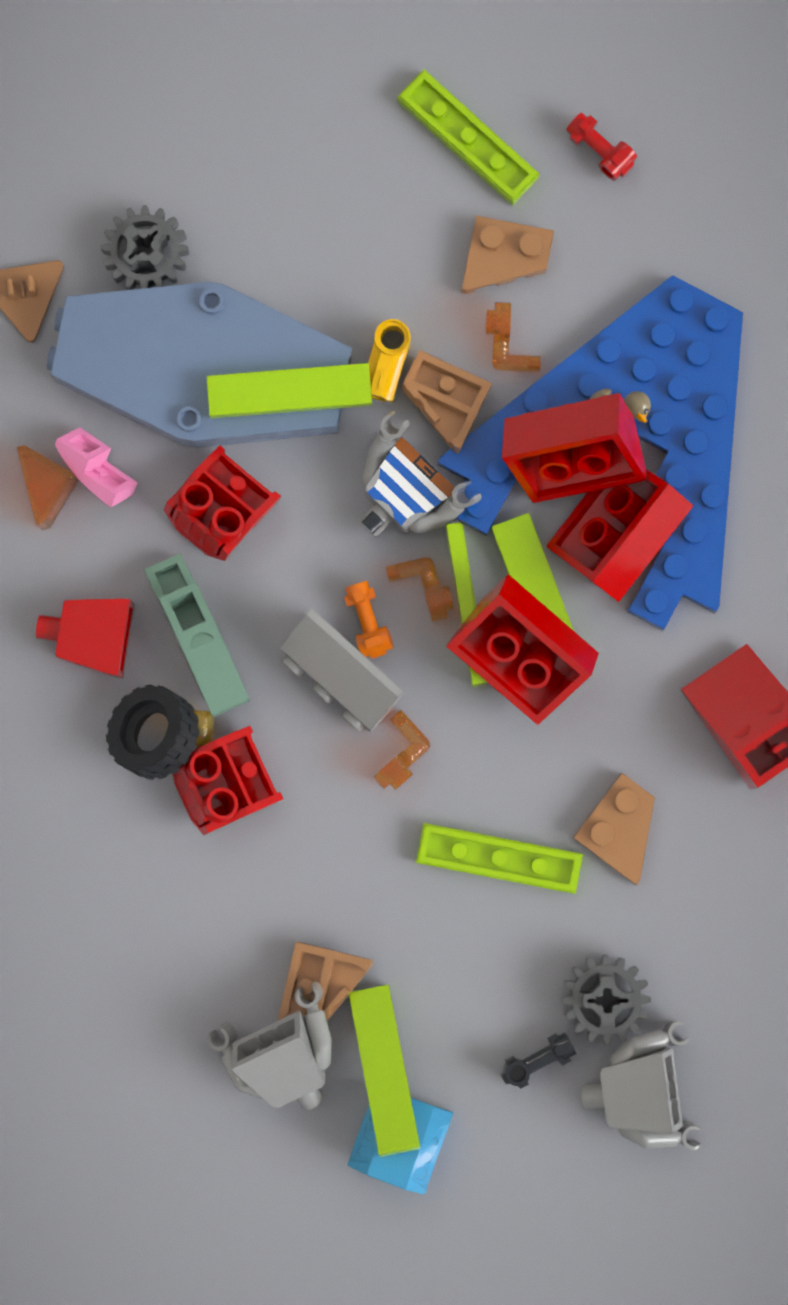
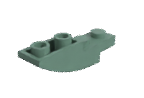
M181 553L144 569L145 575L172 629L182 655L212 718L249 702L247 692L219 629Z

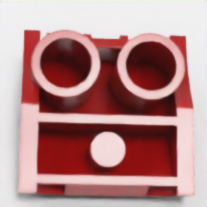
M219 445L166 502L164 512L174 528L205 555L226 561L244 537L276 505L281 495L276 491L271 493L225 454L226 450Z
M250 725L195 749L189 756L188 762L183 764L179 771L172 774L175 787L189 818L203 836L283 800L281 792L277 793L253 742L251 736L253 730Z

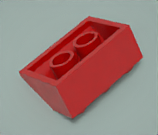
M620 393L604 395L599 398L572 404H564L536 412H527L504 419L502 459L532 503L647 480V472L635 420Z
M646 469L647 480L587 492L546 545L548 549L617 602L622 599L693 507L670 484Z
M509 574L479 602L446 645L448 649L537 725L592 675L599 655L592 646Z

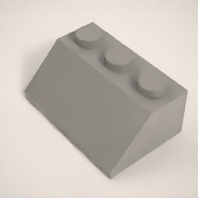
M312 608L305 614L280 648L286 655L282 662L299 678L304 672L316 682L312 690L329 705L334 699L346 709L342 717L359 732L364 727L372 732L404 697V691Z

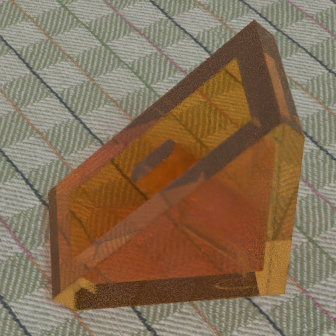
M25 445L18 446L17 451L36 525L42 530L49 529L79 479L74 473Z

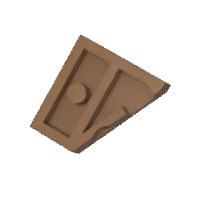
M476 216L461 293L470 294L479 288L494 284L499 286L513 282L516 278H529L546 273L554 230Z
M419 350L403 382L402 390L451 450L459 454L492 383Z
M621 773L573 836V839L634 885H637L641 879L655 797Z
M296 942L277 1021L299 1010L304 1016L307 1015L306 1008L301 1007L295 1000V993L298 987L302 986L304 997L307 1000H314L315 993L312 988L314 981L318 982L323 989V996L318 1002L319 1011H324L328 1021L370 970L374 960L303 942Z

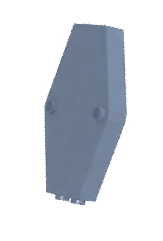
M199 282L66 296L64 308L59 307L56 312L54 328L55 331L59 332L56 347H50L47 357V370H51V376L58 384L180 445L203 448L338 433L342 408L210 418L207 376L350 365L352 359L351 347L224 284Z

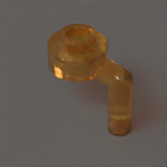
M495 302L494 310H486L485 334H493V367L503 371L540 372V356L509 355L511 302Z
M423 557L385 566L389 582L420 575L431 622L448 619L447 610L454 609L448 585L441 587L434 562L431 558Z
M402 709L390 721L409 741L410 745L373 777L383 789L389 785L395 790L398 789L413 775L409 767L430 748L428 738Z

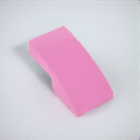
M81 427L57 438L55 446L67 466L88 490L109 507H113L133 495L138 482L107 462L111 450L109 446Z

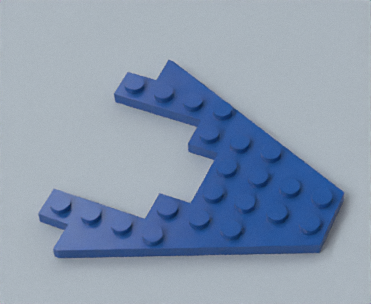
M672 275L470 433L459 454L450 449L440 457L437 462L438 466L466 481H472L464 491L468 499L481 494V500L474 505L464 508V511L455 520L486 536L517 480L502 459L505 418L589 400L596 391L606 388L612 390L611 395L620 393L623 400L632 391L644 392L650 399L651 408L646 416V423L634 419L638 437L640 440L666 453L656 475L670 484L693 507L662 546L627 612L662 631L668 624L682 596L712 613H716L720 607L743 312Z

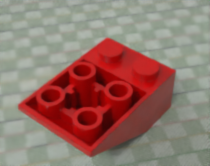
M745 644L680 689L749 789L759 788L788 768V691L748 644Z

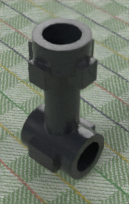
M565 1032L560 1035L555 1033L547 1037L549 1046L523 1060L517 1059L514 1056L506 1059L503 1073L500 1074L504 1083L518 1086L522 1089L529 1085L530 1074L556 1060L562 1066L571 1061L570 1057L577 1053Z

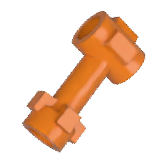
M368 581L346 587L347 596L344 597L347 607L355 606L363 630L362 634L356 635L359 651L366 658L371 657V659L386 655L388 650L394 649L388 627H378L370 600L377 598L374 588H370Z

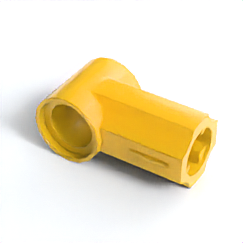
M388 319L378 325L368 361L372 399L382 402L393 403L405 359L411 347L409 329L403 322L397 319ZM397 331L401 333L404 337L403 344L397 349L386 348L382 344V338L387 332Z

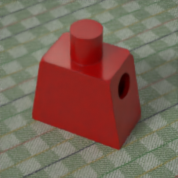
M125 598L64 600L61 617L39 615L36 625V638L57 641L55 657L116 678H123L134 603L130 599Z

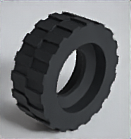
M145 685L143 688L138 687L132 690V693L125 695L121 699L120 704L115 706L112 711L111 720H108L106 742L109 745V754L115 758L114 761L118 765L149 780H154V778L163 779L167 778V775L175 774L179 771V768L190 759L189 756L192 751H195L197 746L196 740L199 737L200 731L198 729L199 719L194 713V707L186 699L164 686ZM153 714H163L168 720V728L163 740L152 751L142 750L138 745V735L141 727Z

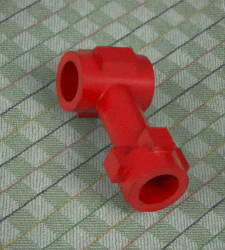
M582 112L579 113L566 129L571 135L569 139L576 145L584 141L601 156L603 160L598 166L602 173L610 180L616 181L620 176L623 178L634 167L633 162L637 159L635 151L623 141H620L614 147L594 129L598 122L591 115L587 117Z

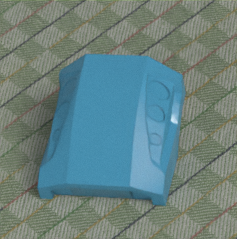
M411 1098L421 1149L380 1157L370 1105H368L347 1165L367 1176L407 1191L425 1195L453 1112Z

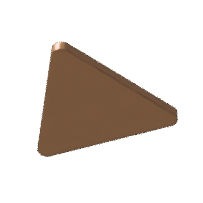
M59 260L0 270V309L30 343L36 341L64 270V265Z

